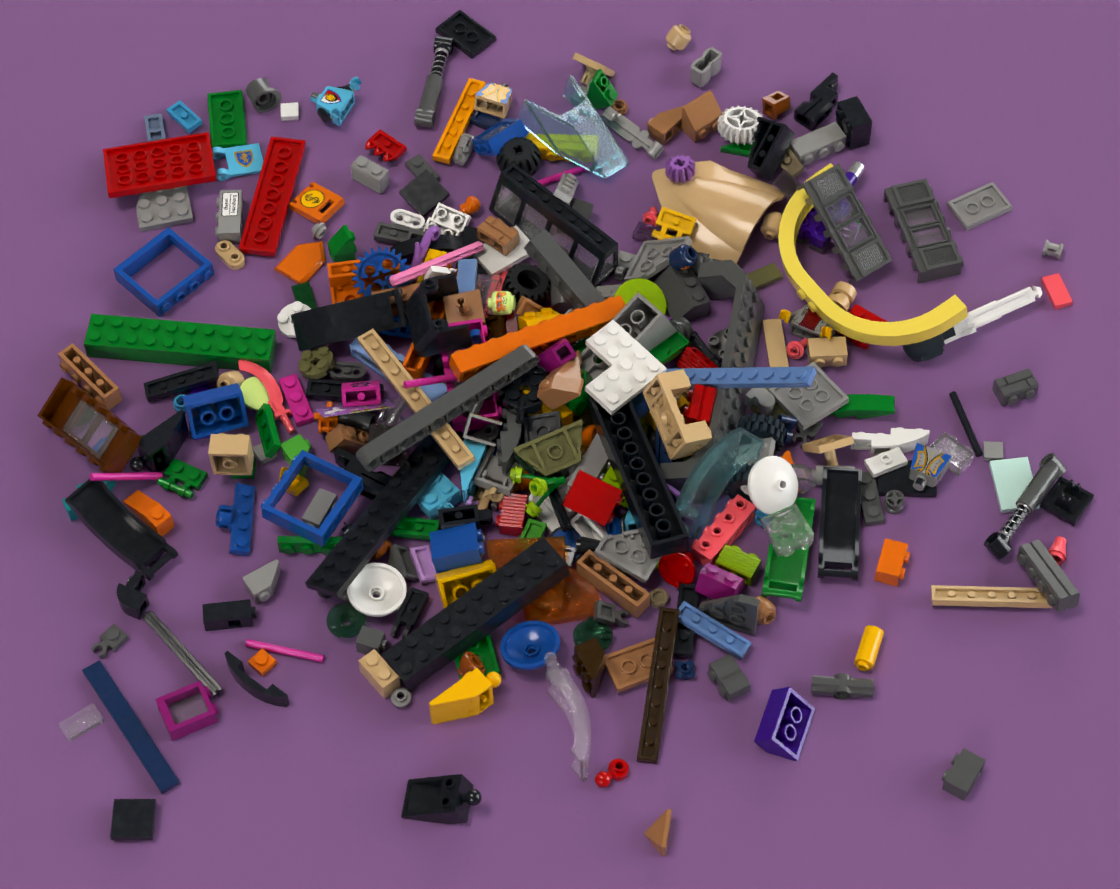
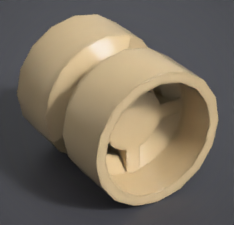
M839 281L834 285L828 297L847 312L857 292L849 283Z

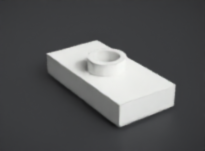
M899 447L864 460V465L873 478L908 464V460Z

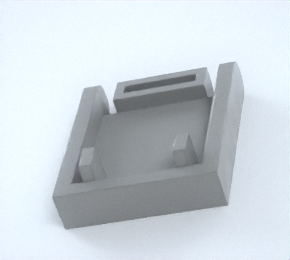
M490 446L474 478V485L486 489L496 487V492L510 497L516 485L510 479L511 468H515L516 465L524 468L526 462L521 460L520 464H518L520 457L517 456L507 474H503L502 466H498V455L501 454V451H497L495 456L493 455L495 447Z

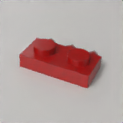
M381 129L368 139L365 144L366 150L375 148V156L384 154V162L396 161L407 151L405 145Z

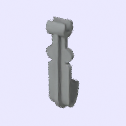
M610 106L604 110V113L601 115L603 122L629 143L632 142V146L635 149L644 148L647 154L655 160L662 153L664 148L659 142H653L649 139L650 134L647 130L641 131L640 127Z

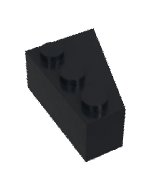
M758 116L757 131L754 132V147H751L747 167L757 177L771 181L795 133L786 124Z

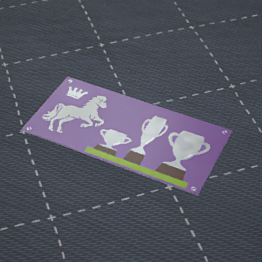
M382 399L381 404L351 407L340 405L315 410L322 417H330L396 406L388 399Z

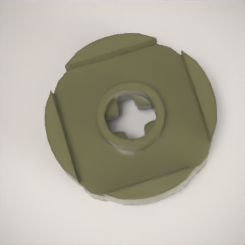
M327 346L305 350L301 354L298 369L301 375L307 379H320L327 375L326 371L334 368L336 359Z

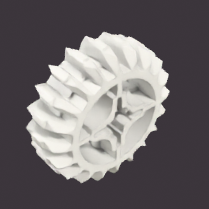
M738 105L736 108L731 106L730 109H725L722 112L723 115L719 116L717 127L720 137H724L725 141L730 140V143L735 142L737 145L739 143L744 145L746 143L752 144L755 141L754 132L757 131L758 127L757 118L758 116L762 117L758 110Z

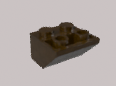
M595 637L574 646V655L572 656L574 673L576 676L581 677L584 691L586 693L589 692L592 698L596 697L605 673V653Z

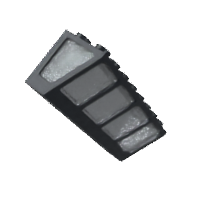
M512 163L500 173L490 203V212L508 226L513 227L516 225L529 240L546 229L595 288L615 273V269L618 266V243L567 203L555 197L550 190L516 164Z

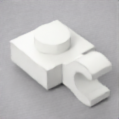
M430 266L424 276V280L456 273L457 270L454 268Z

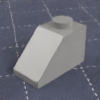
M277 559L242 577L244 587L255 604L267 601L274 594L281 573Z

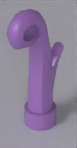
M437 225L428 228L420 244L415 242L414 257L410 268L424 263L430 242L436 241L440 236V228Z

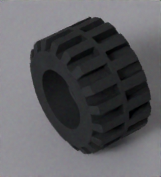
M521 262L519 265L515 264L512 268H509L501 291H510L512 296H515L516 305L521 296H524L543 307L551 289V280L538 268V265Z

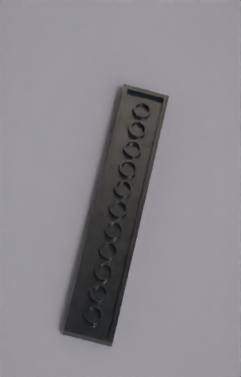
M455 431L460 439L464 441L465 438L462 437L463 432ZM431 434L421 441L393 475L389 483L383 487L305 582L307 588L340 598L451 461Z

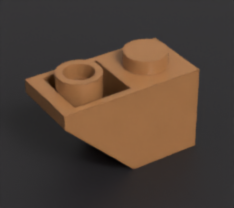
M338 424L325 436L329 452L334 453L338 447L351 454L357 453L361 447L371 442L367 431Z

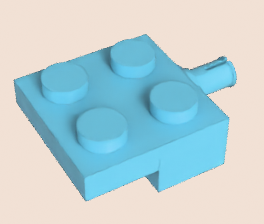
M441 472L417 501V504H419L420 510L429 519L434 520L439 516L438 509L453 508L454 505L462 501L460 490Z

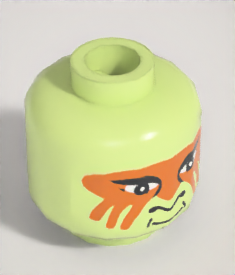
M494 291L491 298H488V309H491L494 315H510L512 310H515V296H512L510 291Z

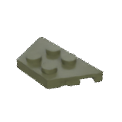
M582 420L513 448V452L543 477H549L581 463Z

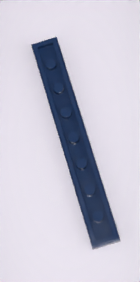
M99 660L82 670L83 674L161 794L180 784L101 661Z

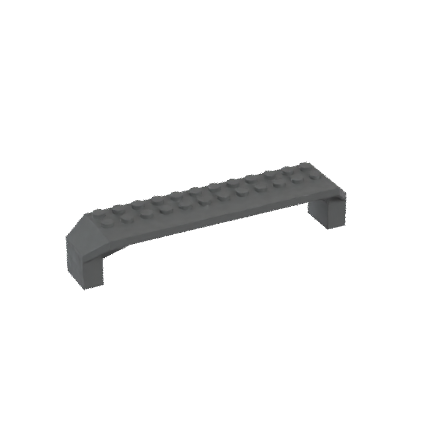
M732 260L700 263L697 278L710 300L734 298L721 368L754 367L765 308L759 292L754 288L753 282L749 279L747 273ZM717 388L710 423L712 439L685 462L660 463V469L666 483L681 492L685 500L704 499L726 493L725 487L729 469L731 470L732 466L735 467L739 445L735 443L737 425L741 417H745L747 407L745 404V394L750 391V388Z

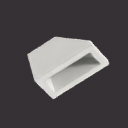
M579 513L570 520L571 525L581 537L602 540L605 535H608L604 525Z

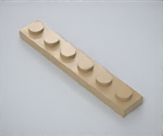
M931 585L930 590L931 604L935 606L1052 608L1048 604L1045 594L1043 592L1040 593L1037 588Z

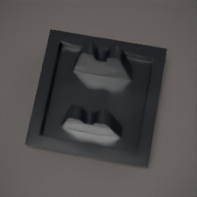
M1060 477L1043 499L1040 507L1075 526L1094 499V494L1081 488L1080 483L1076 485L1074 480L1071 479L1069 481Z

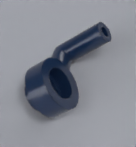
M779 414L777 416V419L780 420L779 422L787 423L786 426L784 425L786 430L783 445H788L793 438L792 429L798 420L795 417Z

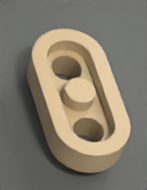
M222 240L216 244L215 251L217 257L230 269L239 270L245 265L243 253L230 241Z

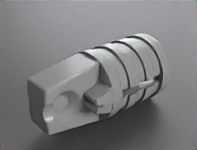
M468 133L461 135L455 149L453 161L460 166L465 164L473 150L474 144L472 139L475 137Z

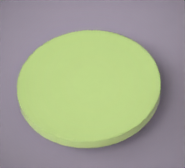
M257 377L248 378L241 384L240 388L243 393L244 403L248 408L258 411L263 403L268 404L269 396L266 388Z

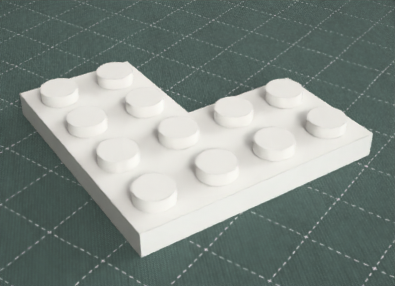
M614 320L586 340L585 345L603 360L609 368L586 385L585 391L611 415L641 393L657 374L667 371V368Z

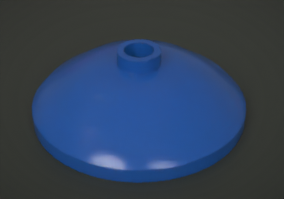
M526 621L513 626L505 633L500 643V651L504 661L508 665L521 670L537 669L548 664L555 658L560 649V637L557 630L550 624L542 621Z

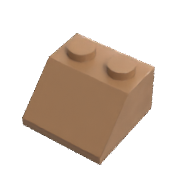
M709 90L682 107L681 130L694 143L704 139L713 131L718 130V119L723 114L712 91Z

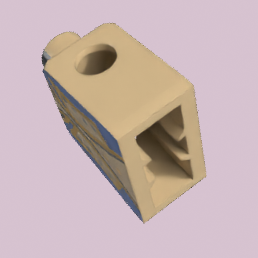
M488 83L475 94L474 110L504 119L511 105L512 89L506 83H501L500 85Z

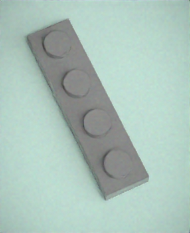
M563 173L553 195L569 204L579 181L576 180L577 178L574 175Z

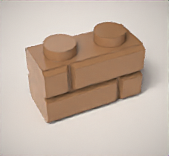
M489 215L477 227V238L505 256L519 244L518 230L505 225L500 218H494Z

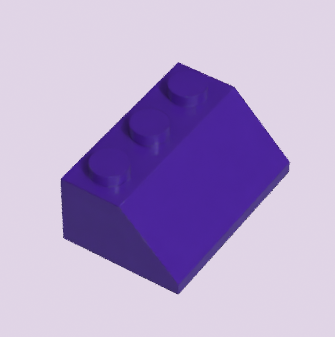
M791 687L773 689L754 742L767 753L798 761L815 708Z

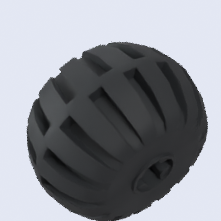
M515 137L506 142L504 147L500 149L501 153L496 157L497 165L501 172L514 163L531 177L538 171L541 163V154L538 147L531 140L524 137Z

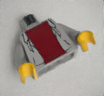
M807 304L792 313L785 309L780 311L778 319H783L786 324L790 322V334L802 339L823 337L831 339L835 334V329L829 326L816 312L813 313Z

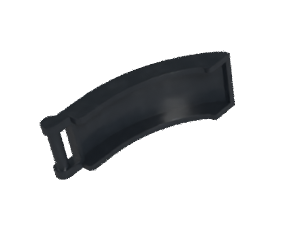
M402 288L292 314L291 319L299 351L357 338L371 329L379 333L408 326L409 323L401 295L403 294ZM394 296L400 322L394 321L389 297Z
M823 466L817 578L827 576L851 578L854 581L858 579L862 469ZM824 567H827V568H829V567H830V568H844V569H852V570L826 569V568H824Z
M88 479L65 499L70 509L107 548L129 566L143 573L148 581L167 562L179 555L172 546L166 543L161 535L149 528L130 512L102 481H90ZM166 552V554L163 555V556H162L156 563H154L149 569L146 568V567H148L154 560H156L162 553Z

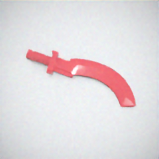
M239 360V370L256 376L265 386L269 396L268 404H270L274 412V420L281 419L288 433H294L295 428L288 416L292 415L290 409L285 410L283 407V396L274 377L265 368L256 363Z

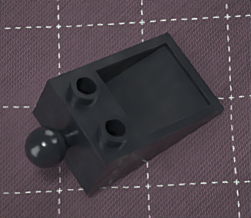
M180 410L148 433L141 435L142 439L137 447L139 457H133L130 460L129 466L131 470L140 472L146 467L150 472H162L168 468L189 434L183 410Z
M462 774L408 779L401 817L403 819L442 824L467 823L470 805H478L481 802L482 795L478 790L473 789L474 785Z

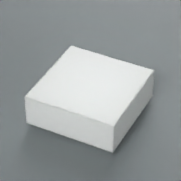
M298 102L281 103V121L299 120Z

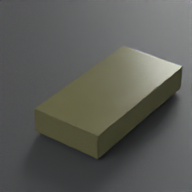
M774 262L747 274L749 279L752 280L756 291L783 279L782 273Z

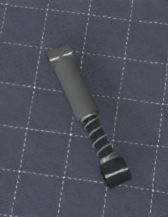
M435 36V57L430 69L431 73L426 77L419 108L415 112V126L429 128L434 126L435 112L443 85V67L446 66L445 61H447L448 55L453 53L454 38Z
M1049 453L1040 461L1039 470L1016 501L1017 508L1013 509V514L1009 515V520L1005 521V526H1002L1000 531L992 533L985 540L984 546L997 559H1002L1008 555L1012 549L1010 541L1013 533H1016L1015 530L1020 527L1021 522H1024L1025 516L1034 512L1054 481L1065 473L1067 467L1054 453Z

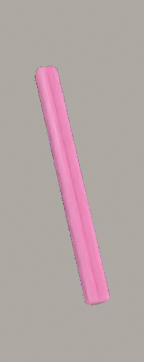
M477 241L389 277L390 284L393 286L400 285L425 275L430 266L444 267L457 262L459 259L482 252L484 250L483 243Z

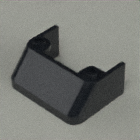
M455 273L423 280L405 303L415 353L419 357H428L472 346L468 324L449 328L448 322L445 319L432 320L428 307V302L442 300L445 296L459 293Z

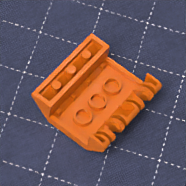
M359 259L327 263L332 304L364 296L363 293L357 294L360 288H354V285L358 282L352 280L353 277L357 276V274L352 273V270H358L354 264H360L361 261ZM383 261V268L390 269L391 272L387 274L379 272V276L373 279L371 276L375 274V268L372 266L366 267L365 274L368 275V279L360 277L365 282L364 290L369 284L372 285V292L382 290L381 285L374 284L373 281L378 279L385 281L386 276L400 273V263L393 269L392 261ZM397 307L392 308L393 315L398 316Z

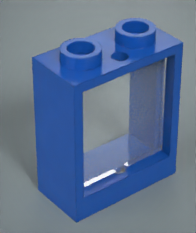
M504 118L473 138V148L479 155L496 156L501 153L500 149L504 147L506 142L515 137H525L528 135V132L521 119Z

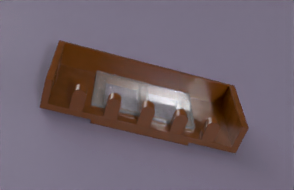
M62 377L37 415L43 420V425L50 429L53 428V433L61 438L64 437L68 445L77 447L76 451L83 456H88L87 460L96 466L99 465V470L103 473H121L142 439L140 434L74 382Z

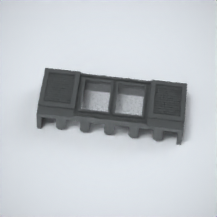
M840 164L827 169L796 187L797 190L805 189L809 197L805 199L808 206L813 204L818 213L814 216L816 222H823L827 229L823 232L824 237H831L835 244L832 252L834 254L840 253L844 263L841 264V268L843 270L849 269L853 277L848 280L849 284L859 281L892 261L889 251L885 248L879 233L872 226L871 218L866 215L862 202L856 197L854 187L850 184Z
M927 179L885 188L883 201H889L888 211L890 214L894 213L895 215L894 226L901 229L900 240L906 241L907 256L912 255L913 270H918V284L959 275L963 266V258L957 251L956 242L951 239L950 228L945 225V217L939 211V203L935 200L932 187L929 186Z

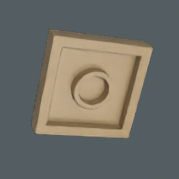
M576 52L574 53L572 59L587 67L580 81L581 83L588 85L598 69H601L605 75L613 78L614 70Z
M834 434L803 443L802 448L804 452L824 453L826 466H838L835 449L854 444L853 436Z

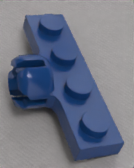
M236 483L233 505L221 504L217 510L216 519L218 521L216 520V526L230 530V554L249 555L255 486Z

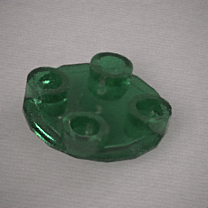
M588 617L575 627L572 638L577 646L596 637L604 651L612 642L613 632L606 624L594 621V617Z

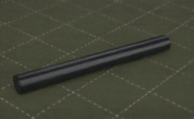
M956 391L950 392L949 396L975 456L980 457L983 455V452Z

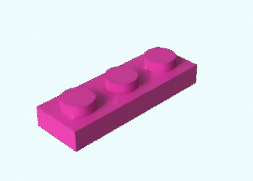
M297 374L278 379L296 426L314 422V415Z

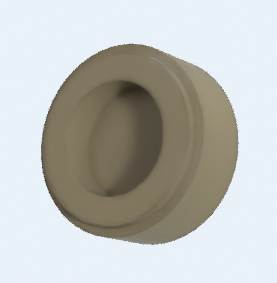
M662 588L653 589L650 592V605L656 609L667 606L669 602L667 591Z

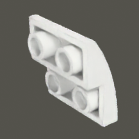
M438 202L432 217H428L422 231L426 232L431 226L437 225L440 228V234L461 237L465 226H468L472 217Z

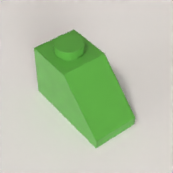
M300 434L281 444L282 456L290 466L293 458L296 455L298 456L302 450L310 453L312 449L310 442L307 439L304 440ZM304 465L298 475L305 478L309 466Z

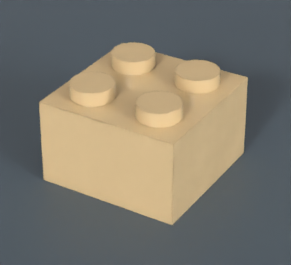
M211 434L208 455L213 475H252L254 453L250 435Z

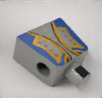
M917 443L909 478L914 480L913 488L923 491L925 485L935 487L948 470L952 455Z

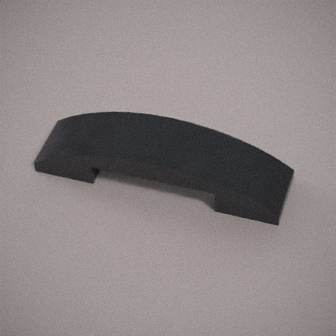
M440 234L436 241L430 242L427 253L429 248L447 253L463 247L462 237ZM423 236L408 239L392 246L390 253L395 249V255L402 253L401 260L406 258V262H410V257H414L415 242L420 244Z
M228 651L224 653L233 678L246 692L268 704L287 707L290 704L288 695L274 684L268 689L264 688L244 673L241 660Z

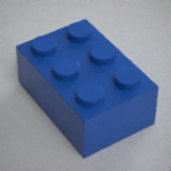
M238 383L182 396L188 428L193 440L249 426L243 393Z

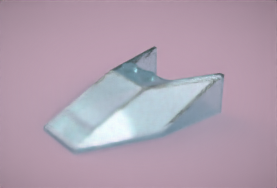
M572 74L569 75L563 96L575 107L566 113L557 115L527 99L523 101L518 119L522 120L528 131L559 156L603 178H607L629 164L628 159Z

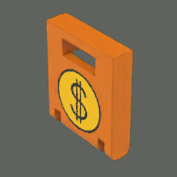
M311 182L309 184L310 187L307 186L293 199V202L289 203V208L314 223H325L345 204L344 199L319 184ZM330 202L331 206L324 213L319 212Z

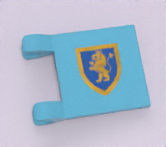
M259 143L229 148H212L213 159L218 160L225 156L228 169L220 168L217 170L219 181H225L230 177L261 172L264 161Z

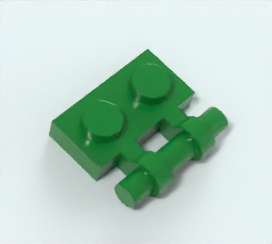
M174 458L164 472L165 477L169 479L160 477L157 484L163 486V489L167 491L172 490L178 493V496L192 499L194 492L191 491V488L199 491L208 478V474Z

